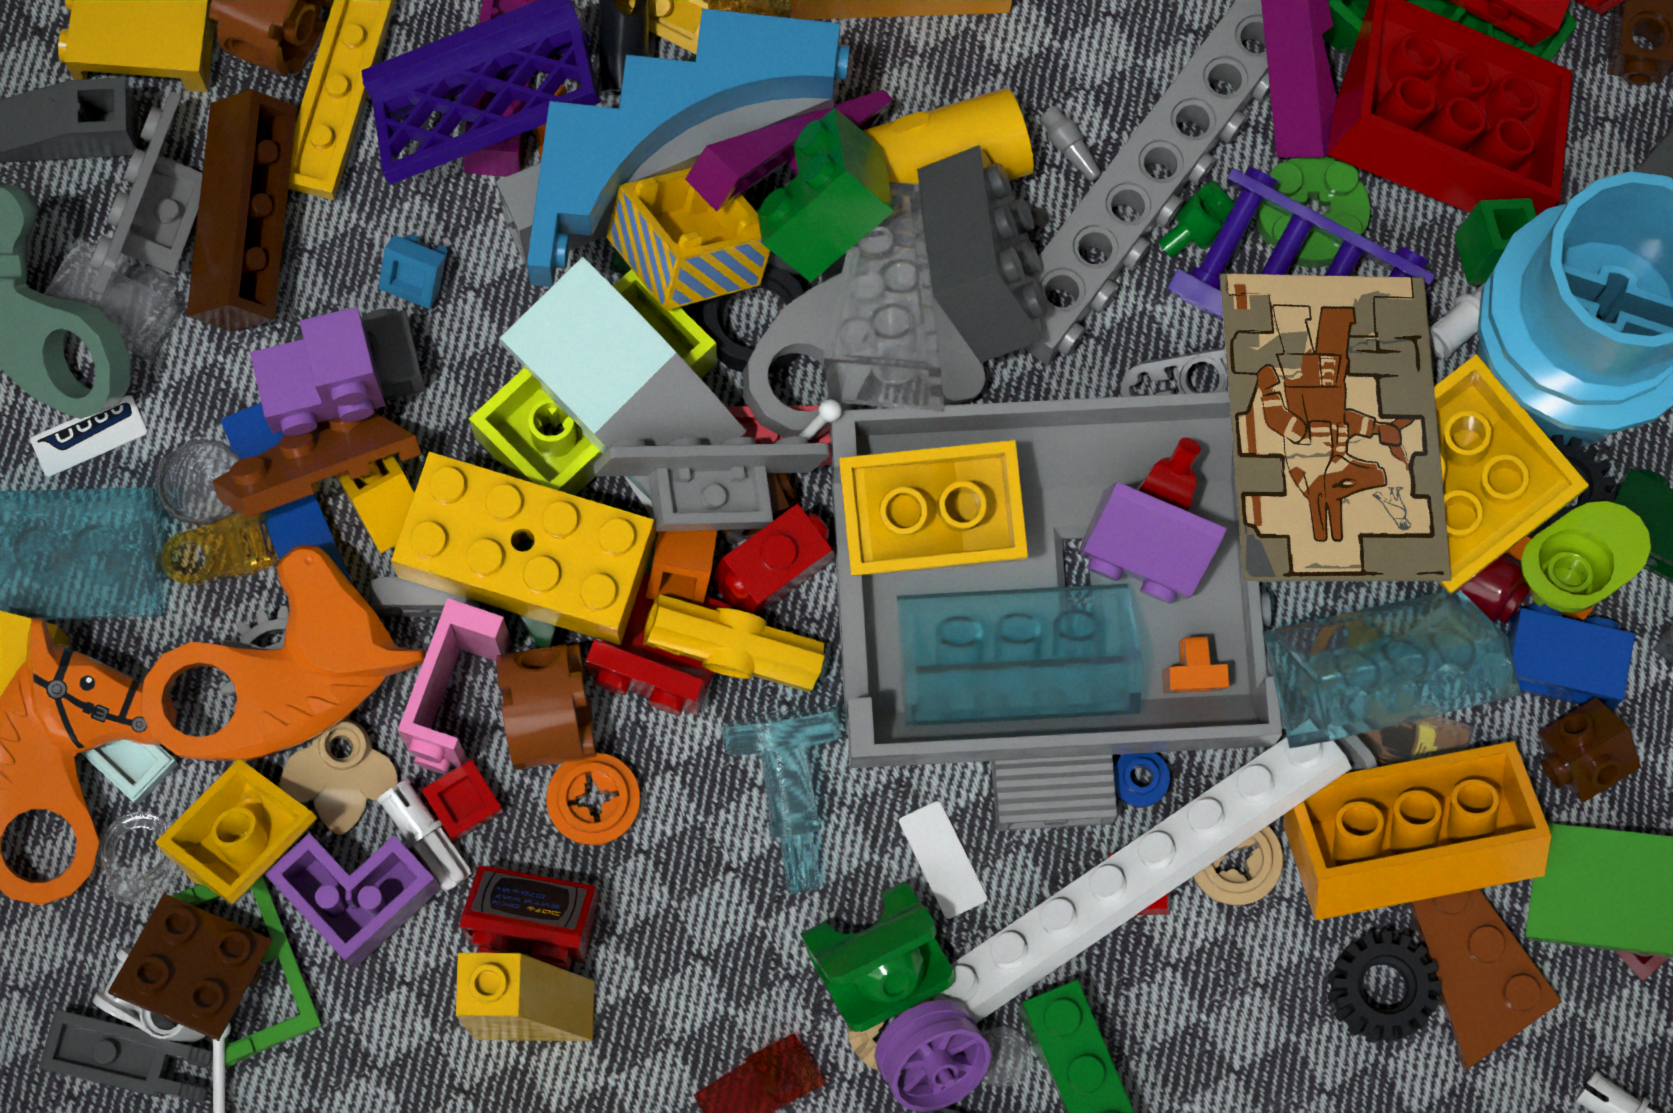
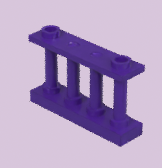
M1248 166L1245 173L1232 168L1227 177V184L1241 192L1199 268L1194 266L1190 274L1177 269L1167 290L1169 294L1223 322L1220 274L1224 271L1261 202L1291 218L1261 274L1286 275L1311 229L1341 244L1324 276H1350L1361 255L1391 271L1389 277L1424 278L1426 290L1434 279L1435 274L1425 270L1429 261L1419 254L1402 246H1399L1395 253L1385 249L1274 190L1278 184L1277 180L1256 168Z

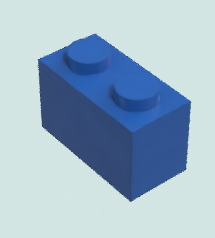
M1532 604L1528 606V609L1520 608L1508 624L1497 683L1498 687L1578 705H1584L1597 697L1610 710L1614 709L1624 700L1635 633L1619 630L1617 622L1606 618L1587 617L1583 622L1562 617V612L1551 609L1546 605L1539 607L1537 604Z

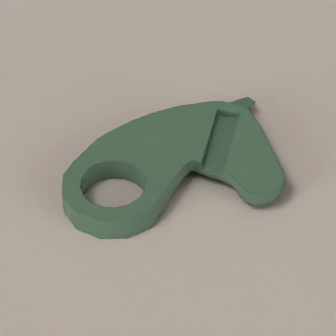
M6 183L0 184V368L31 397L64 414L79 419L119 405L130 386V355L119 329L100 308L80 301L45 295L27 286L28 270L25 244L26 237L34 226L38 208L30 193L24 188ZM66 330L73 332L82 339L91 353L95 364V381L92 389L86 388L76 380L68 368L63 349Z

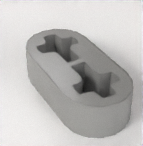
M380 577L370 582V607L378 615L392 617H440L447 598L480 609L479 602L398 577Z

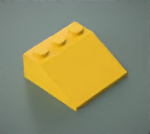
M1477 354L1434 386L1451 581L1437 582L1450 595L1589 488V484L1528 413L1494 377L1490 369Z

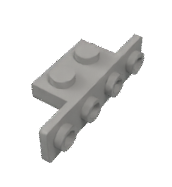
M170 91L163 110L154 106L150 109L140 134L141 138L150 141L147 150L144 152L135 148L123 180L133 183L129 195L118 191L106 223L116 226L112 238L101 235L89 267L99 270L92 288L93 291L101 294L104 293L120 253L171 274L174 273L199 209L202 173L158 155L181 98L176 93Z
M803 436L786 437L777 440L774 444H755L753 438L737 437L725 440L720 445H701L700 440L697 438H681L666 443L665 446H646L645 441L642 439H624L612 443L610 448L595 461L593 467L594 474L598 477L649 476L656 532L763 529L773 521L766 473L811 472L830 456L828 443H809L808 438Z

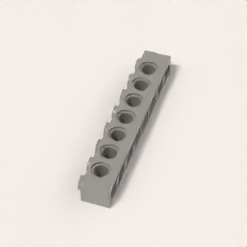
M1236 0L1038 256L1041 269L1034 273L1035 282L1043 293L1047 306V313L1041 315L1044 340L1023 347V349L1047 366H1049L1059 352L1066 357L1072 352L1086 331V328L1080 325L1091 309L1101 313L1118 290L1119 286L1113 281L1124 266L1132 271L1136 268L1151 246V242L1146 240V237L1156 224L1163 228L1169 225L1184 202L1178 196L1190 181L1198 186L1216 160L1215 157L1210 155L1221 139L1230 144L1242 129L1248 118L1247 115L1242 113L1253 98L1261 103L1269 94L1270 85L1266 51L1253 53L1242 44L1244 40L1253 39L1261 42L1266 48L1261 0ZM1216 80L1228 82L1235 92L1229 95L1219 94L1211 88L1209 83ZM1182 122H1193L1202 129L1204 134L1196 137L1187 136L1179 130L1177 125ZM1152 163L1162 164L1170 170L1172 176L1165 179L1154 178L1147 173L1145 166ZM1119 205H1127L1134 208L1140 218L1129 222L1123 221L1114 215L1112 209ZM1087 247L1098 248L1106 255L1107 261L1101 264H1090L1080 256L1079 251ZM1053 290H1064L1073 297L1075 303L1068 307H1057L1049 302L1046 294Z

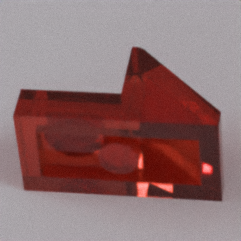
M794 1033L744 1058L742 1065L698 1091L693 1097L703 1113H782L825 1086L826 1083Z

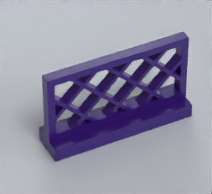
M538 0L361 70L363 85L372 98L382 172L390 185L546 124L549 101L591 106L600 103L588 43L592 42L590 31L575 1ZM565 53L559 61L550 59ZM537 70L549 73L537 90L524 87ZM512 74V76L508 79L507 82L499 80L502 77ZM566 79L581 82L582 88L561 96L554 95ZM484 91L497 94L484 111L472 107ZM461 94L455 102L446 100ZM514 99L527 102L520 112L508 117L501 116ZM433 111L445 114L432 131L420 128ZM408 115L403 123L395 120ZM462 119L474 123L467 133L454 138L450 137V134ZM410 140L422 143L415 153L397 160V156Z

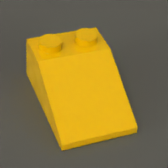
M1016 440L839 458L851 576L1018 562L1028 558Z

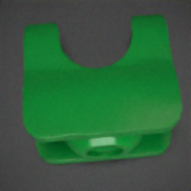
M906 881L880 894L885 903L884 913L876 924L858 933L844 934L833 930L827 922H822L800 933L817 974L829 992L846 1025L854 1032L866 1031L947 990L955 981L953 968L935 938L937 933L935 922Z

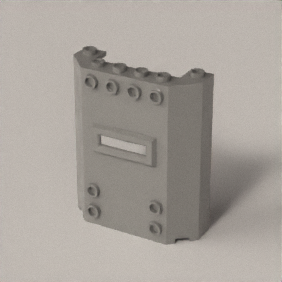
M1229 392L842 410L839 419L830 422L833 479H831L844 712L846 735H848L849 743L848 756L850 768L1268 747L1276 744L1282 736V729L1289 728L1290 705L1287 693H1278L1275 652L1273 648H1265L1263 627L1270 626L1271 624L1270 596L1268 592H1260L1259 582H1243ZM1181 438L1195 440L1200 445L1201 451L1191 467L1196 476V489L1188 512L1223 526L1227 530L1192 597L1182 599L1175 596L1173 604H1168L1140 591L1143 584L1142 581L1123 573L1119 581H1114L1089 570L1096 657L1071 658L1062 540L1084 538L1101 495L1106 488L1119 482L1137 489L1150 467L1163 458L1171 457ZM1016 440L1028 552L1027 559L1018 562L851 576L839 458ZM1207 636L1210 665L1228 664L1229 688L1222 691L1163 694L1162 670L1168 667L1179 666V640L1183 639V637Z

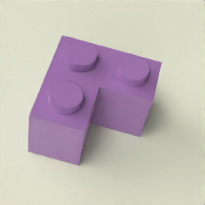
M358 307L300 320L304 339L250 352L264 416L273 434L283 432L286 436L302 435L316 429L318 422L340 418L343 422L358 421L373 415L375 408L386 406L371 343Z
M310 833L265 873L269 880L353 970L441 889L436 879L395 835L350 876Z

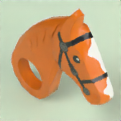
M31 618L27 639L26 661L17 670L0 697V890L12 900L38 905L71 896L91 875L95 864L99 837L83 795L77 774L75 756L78 753L113 741L127 740L140 745L161 744L152 738L140 711L143 683L93 657L53 644L45 618ZM167 696L166 707L168 716L175 726L177 712L172 699ZM31 809H47L61 815L71 825L76 837V853L71 864L61 874L47 880H31L17 874L7 864L2 852V835L7 825L17 815Z

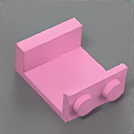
M447 598L397 730L408 749L407 751L415 755L413 762L418 766L440 774H447L449 767L456 769L468 762L458 738L432 730L431 727L460 650L496 661L497 655L509 652L512 641L503 616Z

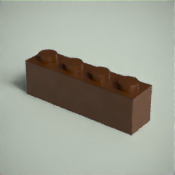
M254 89L210 103L186 317L231 332L274 320L297 106Z

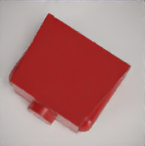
M797 503L725 555L710 581L726 603L731 605L733 609L758 616L835 560L833 549L827 542L829 529L818 515L814 513L806 514Z

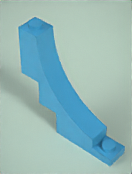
M702 9L696 62L626 55L619 108L549 101L527 259L530 284L552 287L555 282L556 268L566 269L570 246L569 234L592 236L606 208L617 194L619 185L624 184L640 165L662 146L689 128L716 115L747 105L794 98L833 99L835 79H847L850 45L839 44L840 23Z

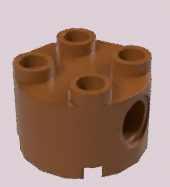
M212 0L209 17L218 22V41L225 53L280 76L289 77L288 71L297 74L314 55L322 40L327 24L326 21L319 19L321 5L331 9L333 0Z
M563 644L497 655L499 690L505 689L502 690V716L510 758L515 771L596 757L593 735L594 721L590 697L585 692L583 680L585 673L580 644Z

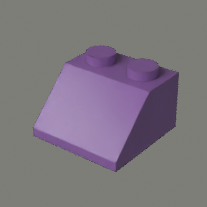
M1116 482L1103 491L1077 554L1090 559L1086 567L1088 570L1114 581H1119L1123 573L1143 582L1140 589L1142 593L1162 602L1173 604L1175 596L1182 599L1192 597L1227 528Z

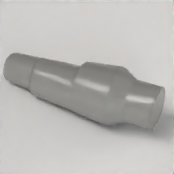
M1054 106L1046 111L1039 120L1047 129L1048 139L1070 160L1077 170L1081 171L1088 181H1096L1102 174L1101 170L1085 145L1083 136L1075 122L1065 117L1058 106Z

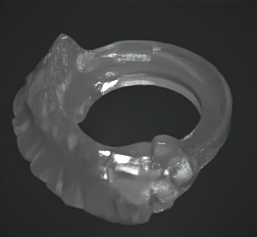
M140 811L119 817L106 829L99 845V860L106 872L103 888L110 892L109 894L127 905H139L145 903L146 900H154L158 897L159 893H165L169 889V885H173L177 881L176 878L183 875L184 871L182 868L165 856L161 850L162 857L160 862L145 874L123 869L119 866L115 857V849L119 839L129 830L141 827L148 828L160 837L175 821L166 822L156 814Z

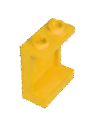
M65 0L66 8L68 11H71L69 29H61L58 41L59 60L66 64L73 80L87 79L88 72L180 78L186 91L208 92L217 22L209 17L212 0Z

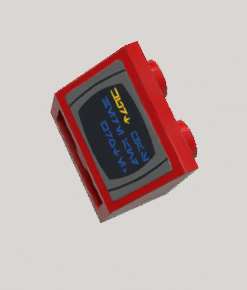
M479 865L462 912L459 927L469 943L477 947L476 953L522 952L531 954L537 960L568 971L570 970L571 962L582 964L586 962L599 894L596 886Z

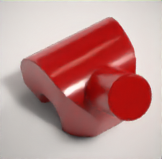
M1181 438L1171 457L1163 458L1150 467L1147 475L1136 490L1188 511L1196 489V476L1191 467L1201 451L1200 445L1191 438Z

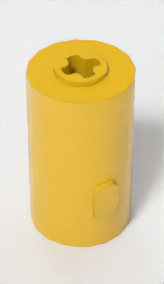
M1008 87L926 112H915L898 118L893 122L863 130L883 150L895 210L888 217L922 208L917 169L978 145L981 146L993 165L1000 163L1003 166L1009 181L1033 174V153L1026 124L1019 105Z

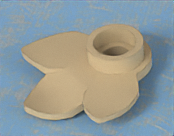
M345 718L322 734L314 737L312 746L290 756L284 766L279 788L300 803L313 800L314 809L321 822L332 833L342 836L359 821L365 809L367 799L377 802V799L390 788L395 789L397 787L398 780L391 760L371 748L370 738L366 730L359 723ZM339 738L347 740L352 748L351 754L346 758L335 757L330 751V743L333 740Z

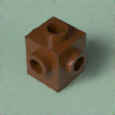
M1597 697L1538 732L1545 753V757L1540 759V763L1546 776L1556 788L1561 789L1566 786L1582 803L1605 789L1612 787L1621 779L1641 768L1629 727Z

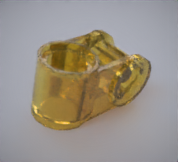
M265 512L249 518L241 514L218 520L211 525L180 532L172 536L164 544L161 553V563L166 574L180 585L199 587L223 579L245 577L277 567L278 559L270 555L261 523L266 519ZM243 532L246 534L251 552L249 557H247L241 536ZM194 544L200 546L205 553L203 568L193 575L178 573L174 566L176 552L185 545Z

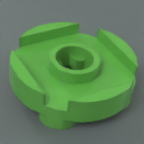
M1326 156L1295 157L1273 168L1269 176L1278 181L1274 190L1302 205H1305L1308 199L1317 200L1319 205L1324 206L1327 210V213L1322 214L1323 216L1363 236L1369 222L1370 203L1367 191L1359 180L1358 171L1353 165L1344 161H1336ZM1261 202L1256 210L1257 227L1267 245L1269 246L1271 243L1275 248L1291 218ZM1311 229L1292 264L1307 268L1329 266L1341 244Z

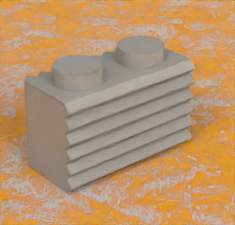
M1112 755L991 761L996 831L1111 825L1117 817Z

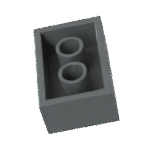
M978 145L917 169L933 297L980 363L1044 340L1041 315L1047 313V306L1043 293L1035 282L1034 273L1040 271L1041 267L1035 247L1028 237V231L1034 229V221L1026 201L1022 197L1015 199L1012 195L1010 181L1003 166L1000 163L993 165L981 146Z

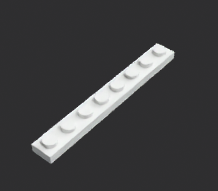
M1316 718L1312 719L952 963L955 981L950 988L933 996L934 1000H948L960 1003L971 1013L975 1022L978 1023L1352 769L1346 755Z

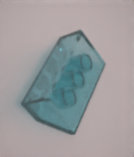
M154 487L0 491V610L27 618H45V620L162 617L164 608L165 504Z
M1128 584L896 596L900 678L905 727L1140 714L1143 660Z
M1460 589L1452 595L1444 591L1263 631L1289 748L1328 742L1521 695L1508 637Z

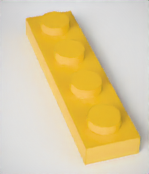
M334 0L295 123L289 190L335 201L368 94L363 85L361 70L377 64L396 0Z

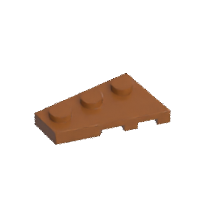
M374 412L373 415L362 420L343 422L340 418L318 422L317 428L311 432L296 436L285 435L280 439L279 444L263 453L237 461L231 466L230 471L212 480L219 501L244 517L249 518L314 494L318 489L317 481L331 476L347 474L351 480L372 473L369 465L370 462L397 452L401 461L422 454L416 435Z
M1479 889L1408 903L1420 942L1429 951L1425 954V957L1430 963L1435 961L1439 970L1434 974L1436 981H1441L1440 1002L1446 1020L1449 1019L1458 1045L1459 1050L1457 1054L1463 1071L1475 1065L1562 1002Z

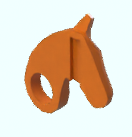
M302 544L293 547L279 560L276 568L280 585L287 595L289 603L284 646L280 650H254L218 644L189 642L161 655L144 678L140 711L152 738L181 758L201 761L254 760L300 745L322 734L357 709L380 687L387 676L422 664L426 656L425 650L396 647L375 611L355 589L330 556L319 546ZM200 666L218 668L228 675L235 687L237 702L233 716L228 724L215 734L203 737L183 734L176 729L168 716L166 700L169 688L175 679L188 669Z

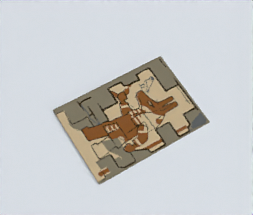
M1220 274L1243 582L1451 581L1424 278Z

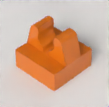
M1207 636L1183 637V639H1180L1179 666L1168 667L1162 670L1163 694L1222 691L1229 688L1228 664L1210 665Z

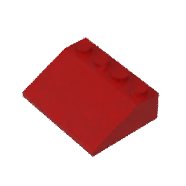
M1370 0L1333 110L1327 155L1471 213L1480 200L1532 198L1535 212L1538 216L1547 208L1554 207L1561 198L1572 70L1408 1Z

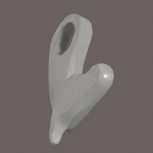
M928 252L918 259H899L866 264L835 275L814 286L780 311L757 343L743 370L744 400L760 425L783 438L798 436L819 414V409L813 411L794 410L784 405L773 394L768 381L769 366L778 357L789 353L806 354L821 363L832 381L831 399L836 400L842 410L850 409L861 384L880 354H887L901 363L916 368L927 377L933 391L947 404L954 405L970 402L979 395L986 382L982 363L977 359L933 297ZM827 422L811 439H817L829 432L830 422Z

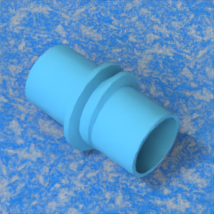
M1630 171L1598 179L1570 199L1567 204L1547 208L1513 233L1495 268L1481 289L1477 329L1480 338L1478 356L1549 439L1553 435H1563L1564 445H1567L1572 437L1582 439L1580 447L1598 443L1611 433L1652 423L1673 407V179L1668 176Z

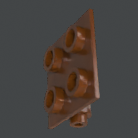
M163 893L108 990V994L219 1041L247 988H255L264 968L260 964L273 940Z

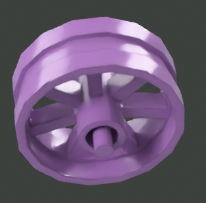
M937 1000L924 1002L910 1008L893 1020L878 1039L874 1057L877 1068L883 1079L888 1083L895 1100L906 1109L926 1112L943 1109L952 1105L973 1091L988 1072L992 1055L989 1043L983 1033L977 1028L971 1013L960 1003ZM907 1069V1070L900 1076L901 1070Z

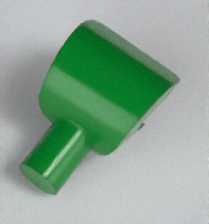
M1209 181L1197 194L1194 193L1176 214L1175 220L1179 224L1158 241L1159 245L1171 259L1193 241L1201 249L1210 248L1234 203L1215 181Z

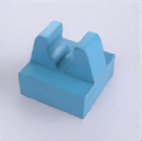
M410 234L404 238L393 235L384 249L378 289L430 309L439 296L447 248L439 245L434 251L419 245V237Z

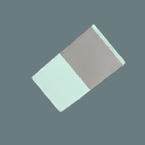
M584 257L573 265L499 339V343L541 383V389L582 428V434L601 453L610 448L612 443L624 439H642L645 441L646 446H665L666 443L681 438H697L700 440L701 445H720L725 440L742 437L746 433L743 426L678 353ZM626 476L652 501L649 476Z

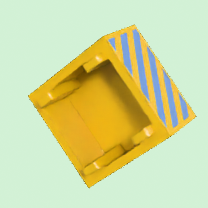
M692 167L619 185L606 235L607 239L665 311L760 286L770 250L762 244L758 213L741 194L716 212L685 180Z

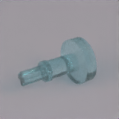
M828 706L786 710L739 718L722 723L721 730L726 755L761 753L771 821L768 824L770 837H780L788 893L796 894L804 891L819 890L820 880L813 832L821 830L822 824L821 817L817 816L807 746L841 738L837 707Z

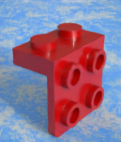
M644 573L621 645L604 640L601 642L594 640L585 661L590 677L595 678L594 683L607 691L619 695H626L628 691L650 698L648 703L664 712L681 715L682 711L697 716L714 672L704 668L702 661L675 655L643 644L647 617L654 603L653 599L645 598L649 575ZM705 596L703 603L705 608L715 611L717 608L733 609L727 603Z

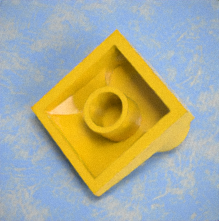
M235 761L155 843L165 856L182 868L191 881L196 884L205 885L233 905L307 832L317 818L312 811L247 763Z

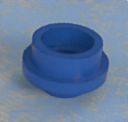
M1156 753L1123 754L1113 767L1115 794L1122 802L1136 808L1152 806L1159 802L1168 790L1170 783L1169 769L1165 761ZM1135 768L1146 769L1151 775V784L1145 787L1135 785L1130 777L1131 771Z

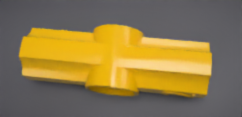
M661 594L655 597L644 629V645L702 661V666L712 672L740 679H752V676L805 692L813 690L816 680L821 673L825 657V643L766 626V620L757 615L730 608H717L715 611Z

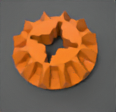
M596 752V757L563 763L553 774L547 789V810L558 832L578 845L604 846L608 842L624 836L639 813L640 791L632 771L619 759L608 754ZM592 776L593 784L597 785L600 794L609 793L610 796L619 794V796L612 797L610 801L602 804V813L599 814L601 822L595 823L594 815L590 814L588 807H578L577 805L568 807V804L577 803L578 799L586 797L585 787H588L586 777Z

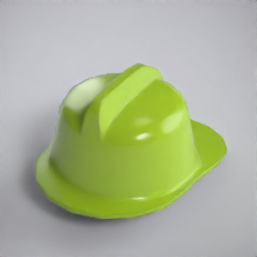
M1588 502L1571 510L1549 527L1536 534L1525 545L1521 557L1522 573L1534 592V603L1539 607L1546 605L1562 613H1578L1604 600L1631 581L1645 567L1651 550L1649 531L1638 515L1626 506L1613 502Z

